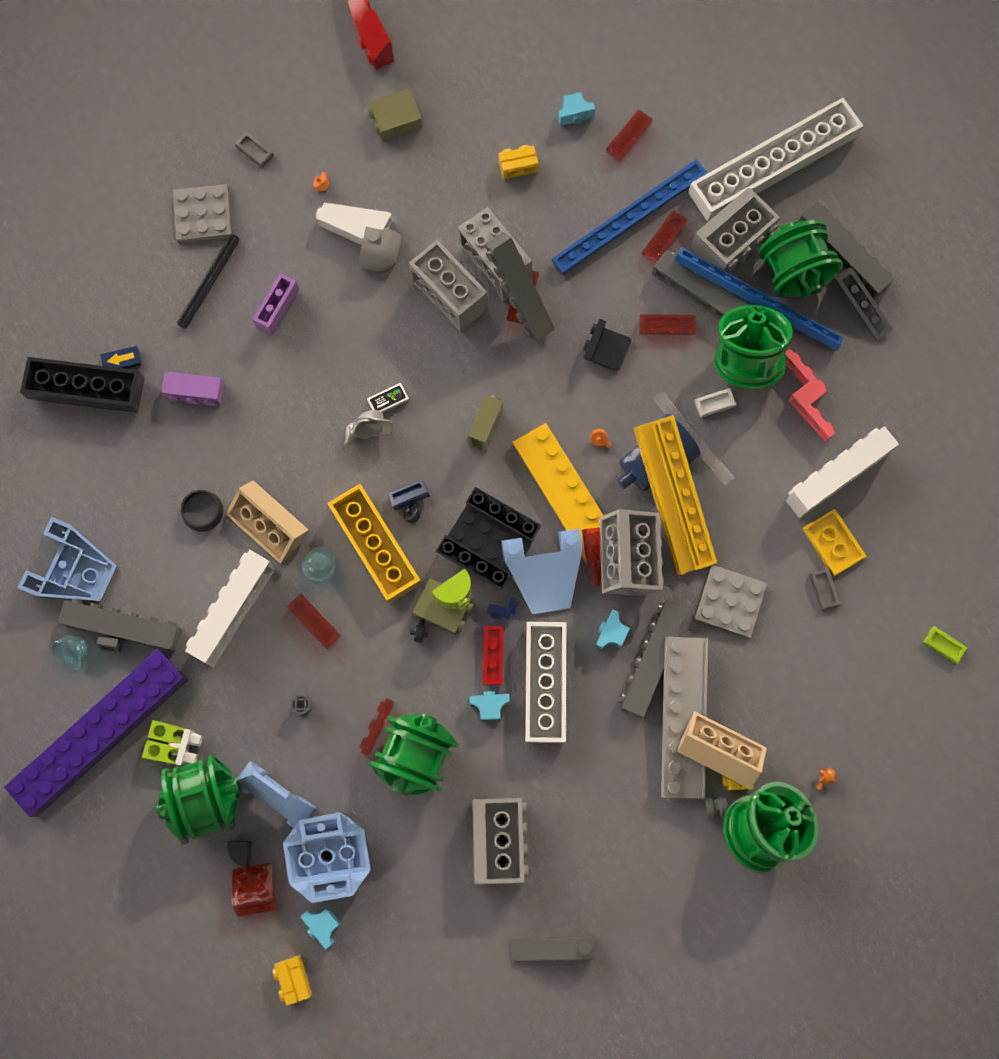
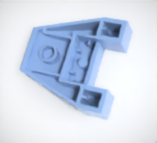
M51 517L43 536L61 543L45 578L26 570L17 589L37 597L101 601L117 565L70 524Z
M580 529L558 532L561 551L534 556H524L522 538L501 541L504 561L532 614L569 609L571 607L583 549Z
M250 761L237 778L241 791L246 794L251 792L288 819L286 823L292 828L295 827L300 819L310 818L317 809L301 796L293 795L268 777L269 773L254 762Z

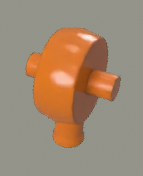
M323 172L320 177H315L313 187L318 192L328 190L327 187L330 181L327 178L328 174L326 172Z
M595 429L591 433L590 440L593 445L598 447L605 445L607 448L612 446V443L608 441V435L605 430Z
M830 767L825 771L820 770L818 774L821 777L816 788L822 791L824 786H827L830 782L834 784L836 782V779H834L836 772Z

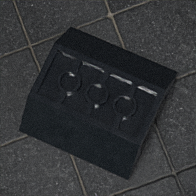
M475 487L465 502L466 506L448 536H444L435 552L502 591L511 580L512 574L504 561L501 541L522 538L525 556L542 525Z

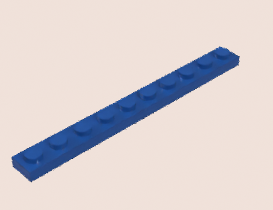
M697 159L553 257L552 263L564 275L690 188L692 182L703 177L708 172Z
M682 247L678 251L674 260L680 266L693 270L696 275L709 279L714 285H720L727 292L738 295L747 303L769 307L780 312L789 320L793 329L806 333L811 339H817L827 348H833L837 351L841 346L843 338L841 335Z

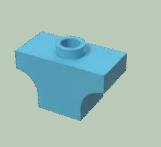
M581 92L564 96L563 109L559 110L558 113L559 125L578 124L584 120L594 118V103L586 102Z
M612 610L607 622L602 621L598 630L601 635L595 645L596 648L602 650L606 645H614L619 648L622 646L630 628L620 622V612Z
M495 691L483 692V695L470 696V706H475L479 709L481 721L501 720L500 711L502 707L510 703L509 694L495 695Z
M329 907L319 914L308 910L300 916L309 927L307 930L309 935L314 940L317 938L325 950L334 943L333 931L341 923Z

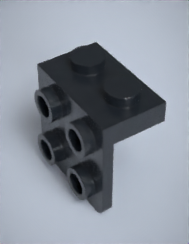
M599 318L598 323L593 324L591 328V340H587L583 350L586 351L584 359L614 371H619L632 340L628 336L605 328L606 321Z

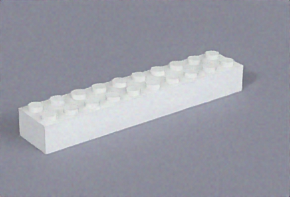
M841 98L691 183L688 194L708 222L748 187L758 194L855 139L862 130L863 124L845 99Z

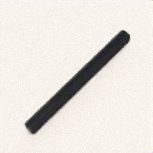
M234 234L229 235L177 321L179 327L186 329L237 246L239 242L238 236Z

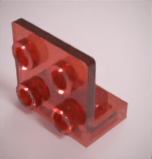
M272 863L232 870V907L237 917L278 910V903L273 893Z

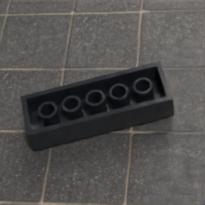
M27 357L20 393L29 400L138 413L145 377L139 370Z

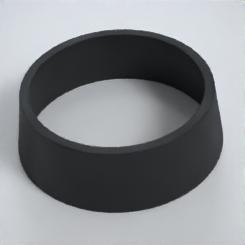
M195 490L183 499L181 515L185 524L192 530L199 532L209 531L221 521L223 504L215 494L206 490ZM208 493L215 499L217 504L214 518L203 525H194L188 522L184 517L186 502L196 494Z

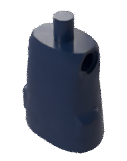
M675 419L687 462L690 465L693 460L701 455V452L692 436ZM636 446L619 462L626 474L618 480V483L623 489H626L634 482L644 492L650 488V483L639 447Z

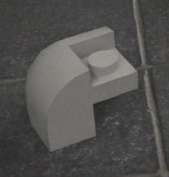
M365 227L360 250L359 268L376 272H384L390 269L398 260L402 236L387 228L381 230Z

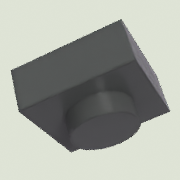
M98 637L97 645L101 651L121 653L122 645L116 637Z

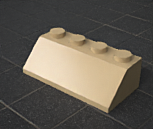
M254 481L238 489L226 512V515L280 564L300 545L308 532V529Z
M694 711L680 740L677 752L751 789L762 772L767 748Z

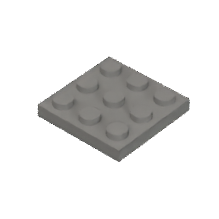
M227 184L173 190L175 230L178 243L228 238L232 234L229 188Z
M711 565L694 620L750 639L767 583Z

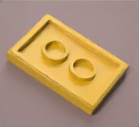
M836 509L831 510L802 528L833 577L867 557Z

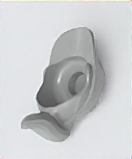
M378 410L365 411L355 422L347 426L344 445L352 444L355 437L368 439L374 436L379 437L381 434H389L393 431L394 423L384 419L383 414Z

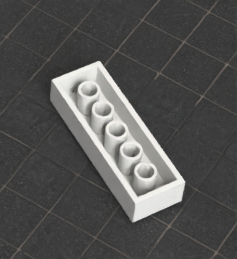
M885 426L880 430L875 428L867 437L853 444V447L849 450L846 449L835 460L826 463L821 470L812 473L803 483L800 482L793 487V490L788 493L790 496L786 499V502L800 519L890 454L899 443Z
M251 550L242 555L240 559L241 564L237 570L234 569L229 576V583L227 586L222 587L218 594L217 602L209 607L208 616L199 623L196 635L191 637L186 644L187 649L185 651L212 667L216 665L276 569L270 561Z
M527 622L525 743H565L566 622Z

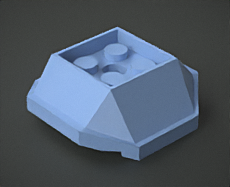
M341 812L300 819L283 842L289 884L311 903L353 896L371 870L365 828ZM330 851L333 858L331 860L324 859L322 852Z

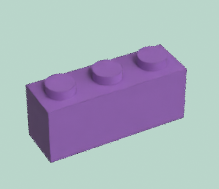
M281 273L279 274L252 319L256 328L273 335L300 290L295 280Z
M165 371L161 393L171 402L183 400L189 404L201 402L207 406H215V404L221 405L225 383L220 377Z

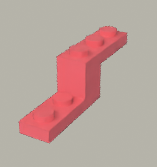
M789 349L785 352L786 366L804 386L792 394L788 401L824 442H827L835 434L834 428L821 417V413L817 408L812 407L814 403L827 392L826 387L821 380H817L813 375V371L801 362L800 356Z

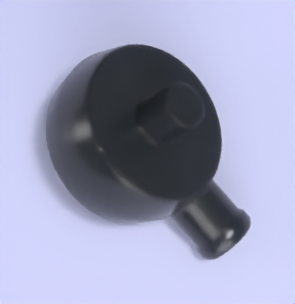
M417 502L411 504L404 511L403 517L408 523H415L421 516L420 509L416 507Z
M422 619L418 621L415 631H410V635H414V642L422 643L423 637H428V633L424 632L425 621Z

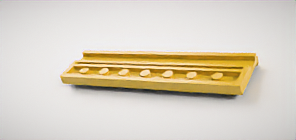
M674 415L633 427L677 575H683L686 572L716 564V556Z
M545 423L517 440L512 441V444L566 531L580 529L583 547L581 556L591 571L601 565L600 517L604 515Z

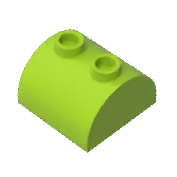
M465 569L432 591L436 602L444 608H459L460 611L470 605L471 581Z

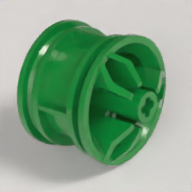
M806 220L784 224L759 248V257L763 260L765 266L772 267L775 273L772 283L777 297L795 298L816 295L842 270V261L838 259L835 252L828 251L825 244L829 236L826 232L827 226L824 221Z
M759 305L740 306L726 312L722 316L718 327L720 344L714 356V368L717 374L729 384L745 389H762L776 384L784 376L786 370L785 351L793 334L789 320L780 312Z
M420 713V715H401L398 718L388 716L386 720L391 723L392 728L385 727L384 731L388 732L389 736L382 753L375 752V756L380 757V759L375 762L370 760L369 765L386 785L391 786L390 790L406 796H408V793L412 795L428 794L433 790L441 792L442 788L438 787L436 780L443 782L444 778L438 775L446 755L453 756V752L448 749L452 747L458 748L459 744L442 724L436 723V718L424 713Z
M215 754L208 755V763L205 759H201L199 762L175 767L172 771L169 768L162 770V785L156 802V810L159 819H166L165 826L183 845L189 843L190 837L191 839H197L206 834L222 831L225 825L229 830L235 828V816L239 805L238 799L241 795V789L237 778L232 779V772L223 762L217 759Z
M782 782L767 783L760 787L753 795L737 799L727 809L723 821L725 841L732 855L743 866L759 873L772 872L783 866L787 861H796L806 857L814 849L818 839V821L811 803L798 789Z

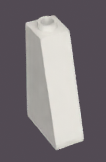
M324 203L322 208H319L316 213L318 226L360 245L363 242L365 227L384 230V228L389 229L393 222L392 214L389 212Z

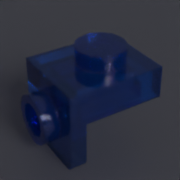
M510 597L508 608L489 604L487 614L491 615L490 618L502 620V618L510 619L511 614L515 615L517 604L514 603V598Z

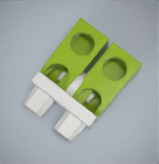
M152 720L148 738L165 741L168 744L147 740L142 758L181 766L195 763L198 755L189 753L190 745L200 747L203 736L194 733L192 730Z

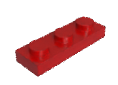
M484 626L483 685L503 686L504 626Z

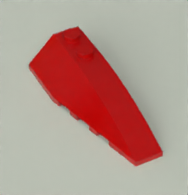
M348 0L354 28L359 38L358 44L361 50H365V57L369 65L372 64L374 69L377 70L394 62L392 42L375 10H371L370 2L368 0Z

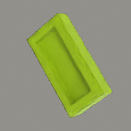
M935 626L930 629L922 642L954 664L959 663L968 648Z

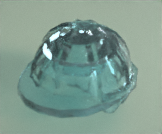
M326 547L313 548L302 561V571L308 580L313 583L325 582L335 569V555Z
M65 634L52 644V652L55 657L64 659L65 665H71L74 669L80 670L84 666L83 659L87 655V645L79 636Z

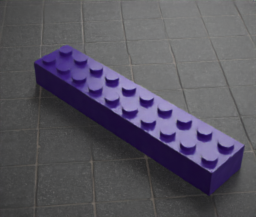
M157 649L6 784L4 788L29 817H38L189 679L163 651Z

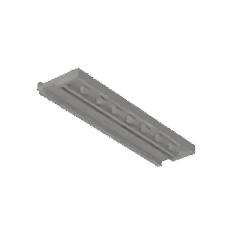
M665 637L661 797L705 799L706 766L677 752L694 711L707 717V638Z

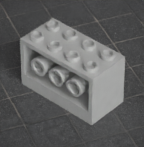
M748 187L695 233L690 249L700 258L731 274L738 263L740 265L743 264L751 252L755 253L762 246L761 243L769 239L778 228L777 223L780 217Z
M487 207L457 227L460 246L502 301H505L510 296L503 290L501 286L503 282L495 274L493 262H490L486 256L487 249L485 244L502 232L510 237L512 236ZM512 237L533 281L532 261Z
M438 240L409 262L412 282L459 332L464 330L488 309L487 291Z
M618 509L600 517L602 594L644 596L663 590L662 540L660 538L661 521L659 513Z
M522 798L473 799L475 884L524 883V878H528V865L524 864V857H528L527 844H523V836H527V823H523L522 815H526V802H522ZM501 813L504 814V817H508V821L504 822L503 826L500 825V822H496V818ZM501 834L508 838L505 846H501L497 842V838H500ZM502 855L505 856V859H509V863H506L505 867H501V863H497V860L501 859Z

